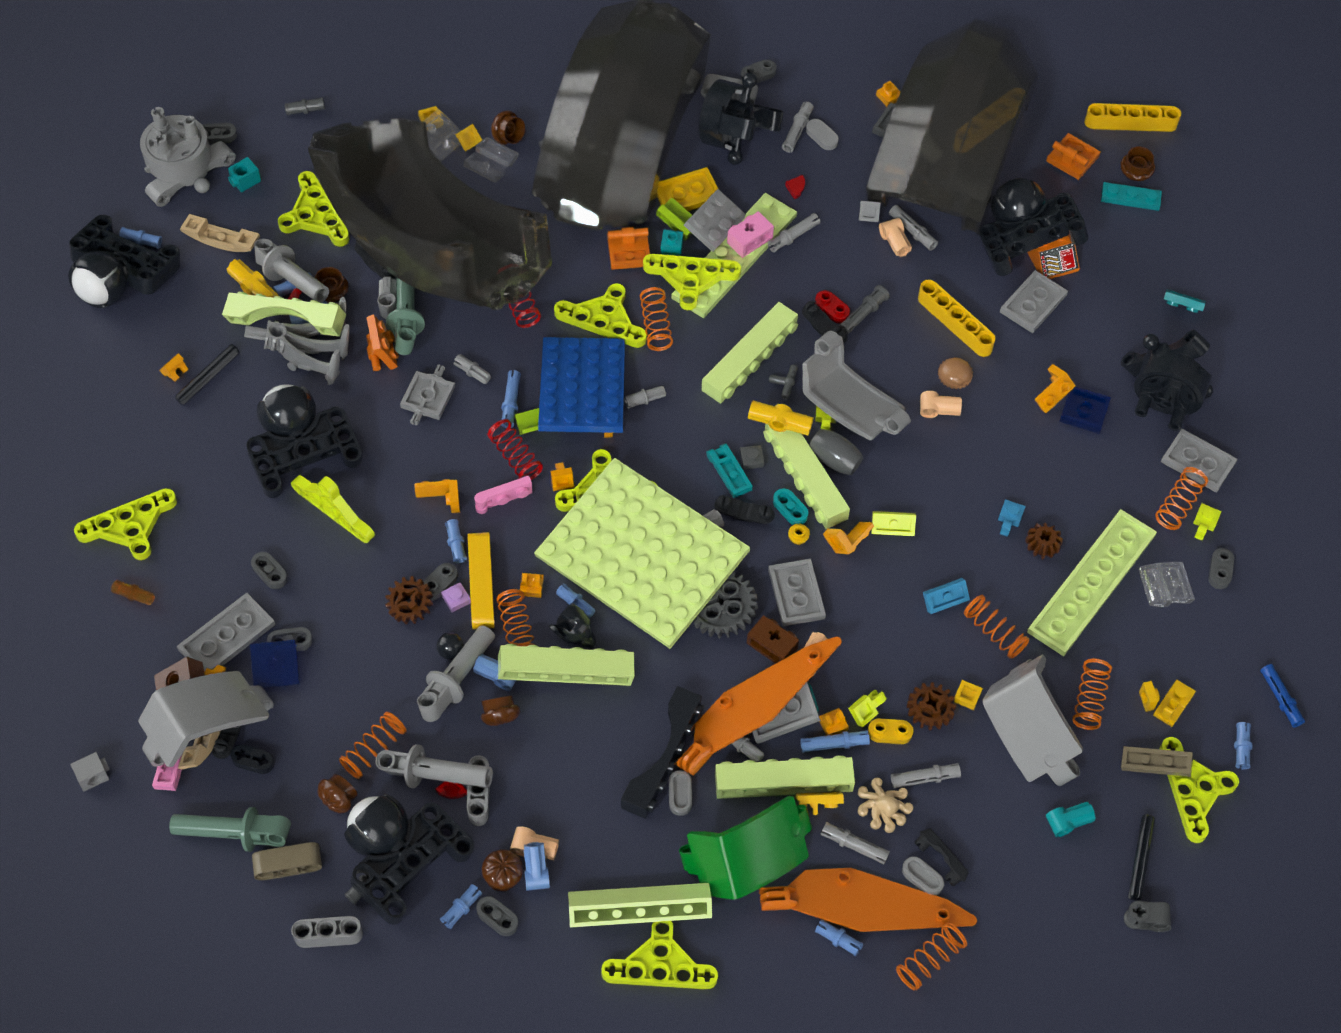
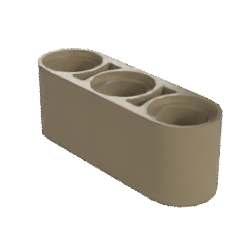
M315 842L255 852L252 854L254 878L256 880H270L318 871L322 868L320 845Z

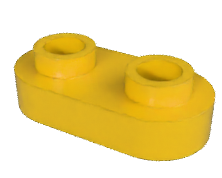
M878 718L870 722L868 734L869 738L877 743L906 744L912 739L913 727L905 720ZM879 726H880V727H882L884 730L878 731V730L876 729V727H879ZM904 728L906 732H900L898 729Z

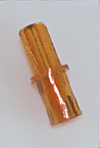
M116 580L111 587L112 593L122 595L129 601L136 600L151 605L155 599V595L152 592L140 589L136 584L129 585Z

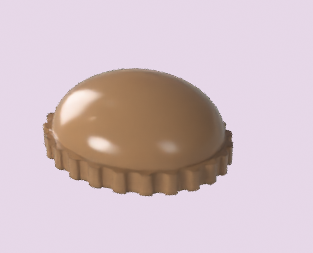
M954 357L946 359L940 364L938 375L943 385L951 389H962V387L965 388L966 385L968 386L971 383L973 371L967 361Z

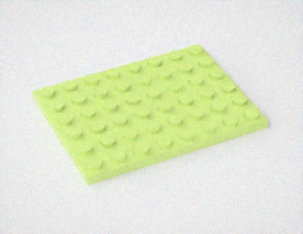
M614 458L534 554L537 558L671 649L749 553L750 547Z

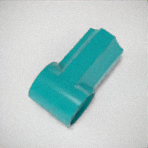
M1088 801L1067 809L1059 807L1046 814L1055 837L1065 836L1072 832L1074 828L1092 823L1096 819L1095 811Z

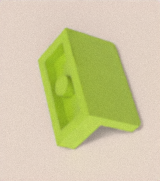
M670 198L665 205L662 204L657 209L656 215L673 231L683 232V240L686 241L692 233L684 224L692 214L674 198Z
M539 408L514 415L520 435L538 430Z

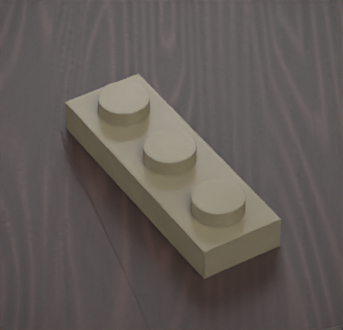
M1124 746L1121 769L1122 771L1191 777L1193 752Z

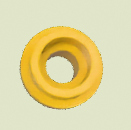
M794 524L788 531L789 539L797 545L805 543L810 536L809 529L803 524Z

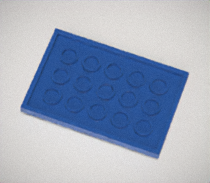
M543 337L538 431L623 433L625 339Z

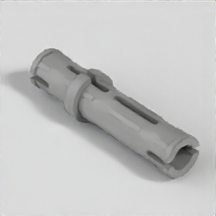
M803 102L799 112L794 116V123L782 144V149L788 153L793 152L803 128L809 122V116L814 109L810 102Z
M898 205L890 209L889 215L894 219L900 218L904 228L913 235V239L920 241L929 251L936 248L938 241L927 232L924 226L921 227Z
M812 213L790 229L781 231L779 236L768 241V247L775 245L770 250L775 253L783 246L792 244L793 240L819 225L820 219L814 220L818 215Z
M958 763L945 766L933 765L932 768L891 774V782L893 788L934 781L939 783L941 780L961 777V770Z
M826 822L821 832L822 836L839 843V846L853 849L883 865L890 853L886 849L851 834L850 830H843L829 822Z

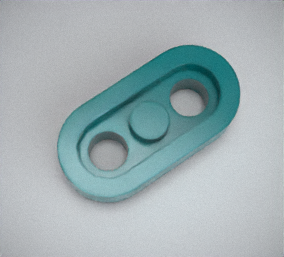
M779 489L774 493V507L790 524H804L807 521L808 509L792 491Z

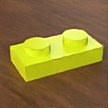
M873 511L872 523L874 527L871 529L872 534L915 536V513Z

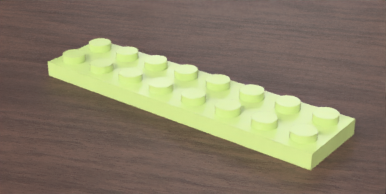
M764 193L745 215L746 218L759 211L774 226L772 238L774 239L797 217V211ZM726 238L714 252L711 251L705 258L737 261L741 265L740 279L768 249V242L742 258L727 243ZM709 266L706 268L709 272H715L717 270V268L714 266ZM739 279L735 281H719L698 295L697 307L691 311L705 318ZM694 281L685 282V285L689 287L696 284ZM675 290L672 293L671 299L679 303L680 293ZM686 297L683 299V301L686 303H692L694 299L691 297Z
M1120 509L1028 628L1027 633L1062 656H1065L1154 539L1157 532Z

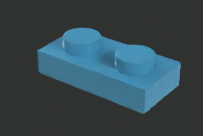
M963 578L923 592L927 612L930 614L970 600L966 581Z

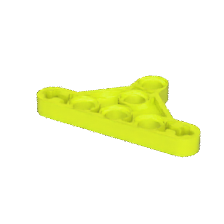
M310 171L300 173L298 182L302 191L293 210L282 214L278 218L280 231L292 233L303 229L329 236L335 246L342 247L347 245L350 240L348 230L315 174ZM305 180H308V181L311 182V186H310V187H309L307 181H305ZM313 192L320 193V196L316 198L311 197L310 195ZM321 206L329 207L326 211L318 210ZM304 213H308L311 215L307 219H303L300 217ZM329 220L337 221L335 225L327 224ZM284 221L293 222L290 226L282 225ZM339 231L340 236L343 238L337 236L336 232Z
M648 254L643 259V270L646 273L661 275L680 293L679 303L684 310L695 309L698 304V295L719 281H735L741 275V265L733 260ZM668 263H675L677 264V267L671 269L668 268L666 265ZM693 264L697 266V269L689 270L687 266ZM709 266H714L717 268V270L715 272H709L706 268ZM694 281L696 284L689 287L685 285V282ZM686 297H691L694 299V301L692 303H686L683 301V299Z
M621 284L610 285L604 296L578 304L562 300L554 306V315L556 319L607 338L625 339L626 345L635 348L643 347L647 341L645 330L631 324L622 305L625 300L626 291ZM613 291H620L622 295L614 297L611 293ZM605 306H612L614 310L606 312L603 308ZM580 314H584L587 316V318L582 321L578 320L576 317ZM597 321H603L606 323V325L603 327H597L595 323ZM615 328H622L624 332L616 334L613 330Z
M603 449L596 450L592 455L593 468L574 489L561 490L556 494L555 505L558 510L563 512L570 511L580 497L611 462V455L608 451ZM600 456L605 457L607 462L599 464L596 462V458ZM562 498H566V504L563 503Z
M298 475L291 482V486L299 495L362 542L368 543L375 536L371 527L359 519L342 498L338 486L331 478L325 476L320 482L311 483L303 476Z
M161 489L76 524L74 528L75 536L82 543L101 538L127 546L135 559L145 560L151 555V547L147 539L160 514L176 506V495L171 489ZM168 497L170 501L165 502L164 498ZM144 504L152 505V508L148 511L140 510ZM124 512L132 513L128 519L120 518ZM103 520L111 521L108 527H100V523ZM133 528L139 530V533L135 536L127 535L128 531ZM84 529L87 530V534L85 535L82 533V530ZM140 545L147 547L143 553L135 552L136 547Z
M1174 737L1164 739L1160 746L1161 750H1171L1166 749L1170 745L1171 748H1176L1175 751H1184L1181 742ZM1193 760L1191 777L1167 776L1187 838L1191 842L1201 843L1209 833L1206 815L1218 796L1230 794L1236 790L1239 778L1231 771L1215 773ZM1222 778H1230L1233 781V786H1224ZM1200 782H1209L1212 789L1209 791L1203 790ZM1186 785L1189 787L1190 793L1182 794L1178 790V786ZM1185 806H1193L1196 809L1197 814H1187L1185 811ZM1196 820H1198V821L1196 822L1197 830H1198V831H1201V830H1202V833L1200 834V836H1198V833H1197V832H1193V830H1194V828H1195V823H1194V821H1196Z
M672 921L653 922L650 939L625 960L608 959L602 964L601 968L602 978L612 984L711 989L718 981L716 968L711 965L696 964L673 940ZM660 923H665L668 925L669 931L665 934H660L656 931V926ZM658 946H664L667 948L668 953L663 957H659L655 954L654 950ZM610 966H614L615 971H622V966L626 967L625 977H622V972H615L614 976H609V972L605 970H609ZM639 967L643 974L639 978H632L629 974L630 969ZM661 968L665 970L667 975L664 979L658 980L653 976L654 970ZM680 970L689 972L690 978L687 981H680L677 978V973ZM694 971H698L697 976H704L705 972H709L710 976L714 977L710 978L709 982H705L704 977H697V982H693Z

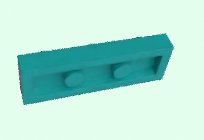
M1103 182L1101 202L1159 211L1162 191Z

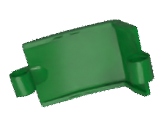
M787 796L752 818L721 833L707 831L689 832L687 834L689 843L679 849L684 870L688 871V874L698 875L700 883H709L711 897L739 899L764 887L788 873L809 857L804 838L812 830L807 806L796 805L794 797Z

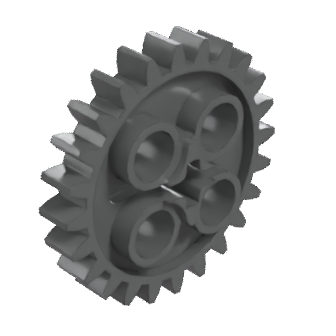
M733 572L718 589L714 597L706 604V608H703L693 620L695 628L700 627L702 634L708 630L709 637L717 633L718 639L721 638L722 633H725L727 638L730 637V632L732 631L738 635V628L745 631L744 624H752L750 617H756L755 609H758L757 595L754 594V587H750V581L744 582L743 575L736 578V574ZM729 591H736L734 594H727ZM733 610H739V612L736 614L730 613ZM717 614L715 618H709L710 615Z

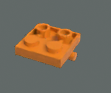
M1068 133L1060 143L1058 141L1054 142L1052 146L1054 150L1047 156L1046 161L1079 180L1099 158L1101 151Z
M624 227L621 230L608 231L607 241L611 270L643 267L644 257L650 254L647 237L648 228L634 229V227Z
M374 314L366 317L369 334L366 335L368 343L367 353L369 360H371L373 371L381 370L379 359L390 370L397 368L396 359L398 358V353L393 345L394 335L392 331H388L382 320L379 321Z

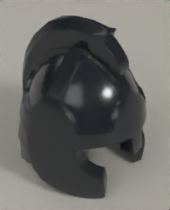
M570 603L559 615L556 625L551 624L549 626L565 642L581 643L590 649L596 645V638L588 616L574 603Z

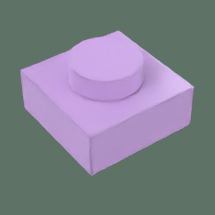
M461 583L441 592L442 598L451 612L471 603V599Z

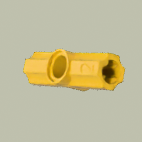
M234 259L230 262L227 273L239 283L244 293L254 296L262 294L271 298L279 296L266 283V280L258 271L253 272L240 259Z
M754 400L748 413V419L769 424V427L777 432L790 430L804 435H809L814 418L793 412L789 406L784 404L771 406Z

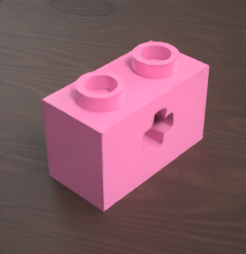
M758 211L753 215L747 216L744 221L738 225H733L728 230L727 243L743 258L773 238L774 226Z

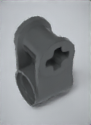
M1135 901L1124 914V923L1131 929L1152 930L1155 932L1169 931L1171 929L1170 905L1165 902Z

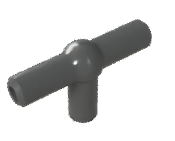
M796 365L790 366L787 377L770 375L769 377L770 383L784 385L781 397L785 400L789 399L792 387L795 385V376L798 370Z

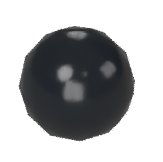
M448 632L438 638L436 649L441 657L452 660L460 652L464 644L458 634Z

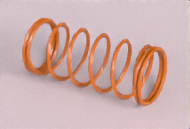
M650 287L643 290L640 294V300L643 309L642 315L645 318V333L648 336L647 346L654 351H663L672 346L673 338L671 337V330L667 329L670 326V322L666 320L669 314L664 311L667 308V304L663 302L666 299V294L663 289L658 287ZM657 290L662 292L651 293L642 299L643 294L648 291ZM651 295H663L659 300L645 301ZM652 304H665L663 310H646ZM644 311L650 312V314L645 316ZM664 312L667 314L666 318L660 320H650L647 318L653 313ZM646 319L652 321L648 326L646 325ZM655 322H668V326L665 328H649ZM647 329L653 330V332L648 335ZM661 330H667L670 332V335L656 334L652 337L650 336L654 332ZM669 338L671 340L670 344L664 347H655L650 344V341L653 339L663 340Z
M1186 467L1183 470L1180 479L1175 483V487L1170 490V495L1165 498V504H1162L1155 514L1156 520L1160 525L1170 530L1180 528L1182 523L1179 518L1184 519L1187 517L1185 510L1192 509L1190 502L1197 501L1195 494L1202 493L1201 487H1205L1208 483L1205 473L1194 467ZM1193 472L1205 479V484L1200 485L1188 479L1185 473ZM1182 480H1185L1194 487L1200 488V492L1191 491L1183 484ZM1181 481L1184 487H1177V483ZM1177 488L1191 492L1195 496V500L1186 499L1178 492ZM1176 489L1179 496L1171 495L1172 491ZM1170 497L1174 504L1166 503L1167 499ZM1172 497L1184 499L1190 504V508L1186 509L1179 506ZM1167 505L1180 508L1185 513V516H1177L1168 509ZM1161 512L1173 516L1177 520L1178 525L1168 522ZM1158 513H1160L1163 520L1167 522L1169 525L1165 524L1160 520V518L1158 517Z
M518 589L503 591L496 598L499 604L498 609L502 612L501 620L505 622L503 630L507 632L505 636L506 641L517 646L535 645L530 643L534 640L532 635L520 636L512 642L508 640V634H524L532 629V626L527 624L516 626L509 632L505 629L506 623L521 624L529 619L527 614L513 616L507 621L503 619L504 613L517 614L525 611L527 608L525 604H517L525 598L524 592ZM510 593H520V594H512V595H509V596L505 597L503 600L499 601V599H500L502 596L506 595V594H510ZM517 595L521 596L519 599L515 601L503 602L509 597ZM500 605H502V606H510V607L506 608V609L503 611V610L500 608ZM515 606H525L521 611L506 612ZM519 616H527V619L521 622H508ZM524 626L530 627L529 630L524 631V632H520V633H512V632H511V631H513V630H515V629H517V628H520V627H524ZM523 637H532L528 642L513 643Z
M984 595L977 596L966 607L964 615L967 618L975 617V626L984 624L982 632L983 634L992 633V642L1001 640L1000 650L1010 648L1007 654L1009 659L1016 657L1027 646L1029 638L1022 633L1011 645L1001 648L1005 637L1015 629L1016 625H1013L1003 637L993 640L994 633L1007 620V617L1003 618L993 630L985 632L986 624L998 613L999 609H996L983 623L976 624L979 614L990 604V601L983 605L986 597ZM980 600V602L969 612L972 606ZM983 605L979 612L974 614Z
M1092 658L1084 661L1083 669L1085 672L1081 675L1083 683L1079 685L1081 693L1077 695L1078 704L1074 708L1076 714L1073 715L1072 719L1076 726L1086 730L1100 728L1102 717L1093 712L1078 713L1077 706L1081 705L1091 711H1102L1104 707L1100 703L1092 701L1080 703L1079 696L1082 694L1095 701L1106 700V696L1097 691L1082 692L1081 686L1085 684L1094 690L1104 691L1108 689V685L1097 680L1084 682L1083 676L1087 673L1092 678L1108 680L1110 679L1109 674L1112 671V666L1108 662ZM1090 662L1101 663L1109 667V670H1092L1086 664ZM1091 674L1100 676L1108 675V678H1098L1092 676ZM1088 682L1101 683V684H1104V685L1106 686V688H1104V689L1095 688V687H1092V686L1088 685L1087 683H1088ZM1084 693H1097L1104 696V699L1091 698ZM1084 703L1096 704V705L1101 706L1102 709H1100V710L1091 709V708H1088V707L1084 706L1083 704H1084ZM1081 717L1084 720L1098 722L1099 724L1087 726L1078 723L1075 718Z
M386 711L380 717L381 726H371L372 734H363L364 743H354L356 752L347 750L346 757L341 756L339 758L341 765L353 777L360 779L363 774L348 758V752L360 757L369 768L372 767L359 754L356 744H361L368 748L375 757L378 755L366 743L365 735L373 737L385 750H389L376 737L373 731L374 726L384 730L394 742H397L394 735L383 726L382 718L396 732L400 734L406 733L404 724L391 712ZM346 763H348L356 771V773Z
M951 923L944 924L941 928L942 934L934 933L932 942L925 941L923 943V950H915L914 958L908 957L905 959V966L899 964L896 967L898 976L906 986L912 990H918L922 986L920 979L908 969L907 960L909 959L915 961L924 975L931 978L928 969L917 960V951L923 952L929 962L937 970H940L938 962L926 952V943L934 945L939 955L945 961H950L948 955L935 944V935L943 937L948 947L956 954H959L957 947H967L965 936L955 925ZM948 928L954 930L958 934L963 944L959 943L952 936ZM948 942H950L953 945L956 951L950 946ZM900 968L910 976L915 986L905 978Z

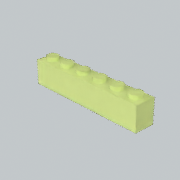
M778 302L702 379V391L720 404L726 398L729 399L735 389L746 382L749 374L756 372L760 363L764 359L767 360L772 355L773 350L784 343L789 333L793 334L798 327V314Z
M765 424V431L763 433L766 441L771 442L775 455L777 458H781L786 472L794 478L796 488L802 491L806 504L815 511L817 521L822 523L825 529H828L848 520L849 506L803 435L790 430L777 432L771 429L769 424Z
M506 644L500 646L498 653V679L631 686L635 676L634 652H627L622 649L605 651L601 648L585 650L580 647L565 649L559 646L546 648L537 645L517 646L515 644Z
M835 756L830 759L813 757L810 760L791 758L788 761L769 759L765 762L747 760L743 763L725 761L715 766L717 799L795 795V793L853 792L855 785L852 757L846 758L845 756Z
M709 883L568 892L570 927L712 918V898Z

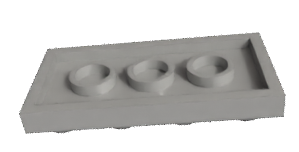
M245 593L177 645V649L184 657H190L203 662L204 671L206 668L213 670L217 665H225L276 624L263 608L248 593Z

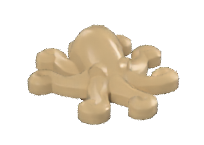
M874 778L871 786L876 793L868 792L865 786H861L858 789V796L868 799V801L858 807V814L864 817L867 815L868 809L871 808L873 819L870 823L871 828L879 829L882 824L880 817H882L885 823V832L892 833L896 825L891 818L896 820L897 825L903 826L906 823V816L897 811L900 809L903 813L910 814L913 811V805L911 803L904 804L897 800L907 797L908 792L906 788H900L898 791L890 790L884 792L881 788L882 779Z

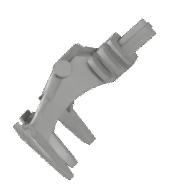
M342 297L339 305L346 313L347 304L345 298ZM268 320L267 329L246 325L244 337L265 340L264 349H270V351L278 350L285 359L289 360L287 366L290 370L296 371L297 368L326 374L325 379L328 381V385H331L340 374V357H342L341 360H344L348 355L350 327L344 321L340 339L313 340L308 338L319 334V331L311 323L288 324ZM334 351L330 363L322 362L306 355Z

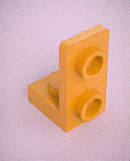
M1054 364L1047 369L1052 376L1050 378L1052 383L1035 398L1036 403L1044 413L1052 409L1075 387L1069 375Z
M457 480L422 481L414 484L417 498L445 495L446 505L451 506V513H460Z
M859 522L848 535L841 529L828 528L823 535L835 553L850 554L856 550V546L862 539L869 535L874 525L872 522Z

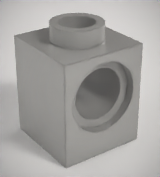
M97 752L70 764L83 792L109 780L106 773L110 770L105 758L99 759Z

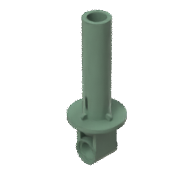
M401 266L396 271V310L387 316L386 328L394 334L395 351L401 355H409L413 350L416 335L421 333L425 327V320L422 314L415 310V271L410 266Z
M249 807L243 818L173 814L170 819L169 828L172 835L241 839L243 849L246 852H251L256 845L283 846L291 827V821L280 815H259L255 807Z

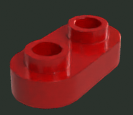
M827 290L816 294L815 304L818 305L829 319L841 324L848 318L850 308L836 295Z

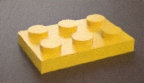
M708 167L653 183V190L661 205H665L670 198H674L687 211L700 208L718 189Z

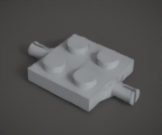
M437 365L434 374L416 371L400 403L401 408L414 412L410 420L411 424L414 425L415 423L417 426L422 416L440 420L455 389V383L441 377L445 370L443 365Z

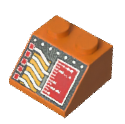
M1068 236L1027 252L1037 272L1049 279L1071 274L1080 269L1076 246L1070 241Z

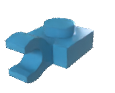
M1005 499L998 521L1003 522L1000 531L1001 535L1008 537L1012 525L1019 526L1025 510L1024 505Z

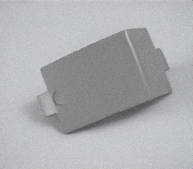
M827 331L816 340L815 353L803 363V393L810 401L837 422L868 440H873L882 431L896 435L911 422L909 415L905 412V406L868 383L844 363L842 336L834 331Z
M1042 654L1034 660H1027L1012 669L1009 675L992 684L983 698V705L1002 742L1027 781L1031 782L1047 773L1056 785L1062 786L1080 775V769L1072 758L1082 753L1083 747L1060 711L1041 675L1046 663V658Z
M239 671L200 676L160 688L152 694L138 721L148 736L142 750L153 766L157 767L166 764L167 767H173L183 754L189 741L220 730L267 720L269 717L267 711L273 708L274 704L262 686H249Z

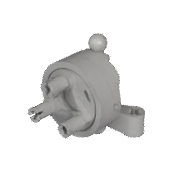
M161 107L151 110L154 122L142 133L140 148L146 165L144 170L157 177V179L146 186L145 193L157 206L163 207L168 204L176 191L184 186L194 185L197 192H207L210 187L209 181L204 178L207 172L215 167L230 166L236 159L235 153L222 141H218L210 146L207 138L208 132L205 131L202 124L195 120L193 116H165L164 110Z

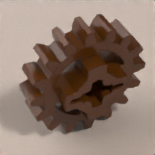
M411 576L409 581L402 577V583L400 584L395 581L396 587L388 588L391 595H385V598L389 601L385 604L387 609H390L388 613L392 617L395 616L394 619L397 622L402 620L406 625L409 620L416 624V618L418 617L424 620L423 613H430L427 607L433 605V602L430 600L433 597V594L429 591L430 587L424 584L422 579H418L416 582L413 576Z
M931 682L930 687L922 683L921 690L915 687L913 693L909 694V701L906 707L909 708L908 716H914L913 723L919 721L921 723L920 728L928 725L930 731L933 726L940 730L942 723L947 726L950 721L949 719H953L956 705L953 704L955 697H949L950 690L943 691V685L940 684L936 688L934 687V682ZM922 697V701L917 704V701ZM944 708H946L945 713L941 715V711H943Z

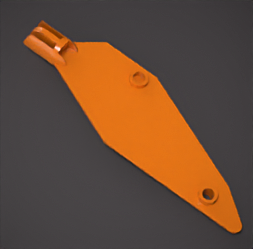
M833 637L806 646L724 692L695 723L694 743L678 759L676 765L694 776L715 752L772 721L841 645V638Z
M854 868L805 870L788 886L762 887L759 889L762 911L792 909L859 932L942 928L946 923H951L956 927L974 926L977 923V918L973 914L948 899L928 894Z

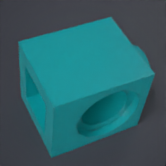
M248 157L228 168L230 184L233 187H237L241 193L261 182L259 169Z
M663 230L661 254L681 256L683 232Z

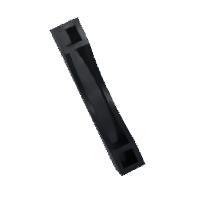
M679 686L676 687L668 703L671 735L667 748L652 768L630 780L621 798V809L644 819L647 818L649 812H654L658 802L656 797L658 793H663L667 784L665 779L668 773L672 774L675 769L676 761L674 760L677 754H682L686 744L684 742L686 736L690 737L695 726L693 721L695 717L699 718L703 711L704 705L701 704V695Z

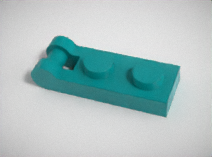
M726 443L720 445L716 450L710 449L706 451L709 461L714 465L733 498L752 491L753 486Z

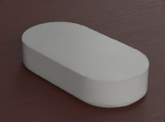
M813 119L807 123L806 133L821 148L833 150L837 147L838 135L823 121Z
M682 770L673 772L669 777V808L673 814L678 816L688 814L692 808V779L687 772Z
M909 857L904 861L902 866L904 877L919 890L935 896L942 892L944 879L932 867L918 857Z

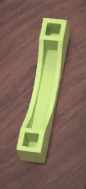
M244 292L229 293L222 313L230 323L250 325L260 319L275 315L296 316L311 323L323 335L339 337L346 318V313L337 303L329 302L328 304H323L315 300L306 302L298 298L289 300L280 296L271 298L262 294L254 296Z

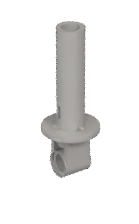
M259 239L254 243L256 263L262 266V271L266 278L271 281L285 278L313 300L320 303L326 300L329 295L328 287L295 264V253L292 248L287 245L277 246L269 239Z
M479 626L443 673L430 671L427 674L426 682L428 686L417 699L422 718L425 721L433 722L438 720L450 703L461 702L464 694L459 684L475 665L478 656L483 654L495 639V634L488 627Z
M417 744L412 746L409 753L383 750L376 757V765L380 770L390 775L404 776L405 783L409 788H416L422 778L488 788L493 778L491 767L426 758L423 746ZM392 758V764L387 767V761Z

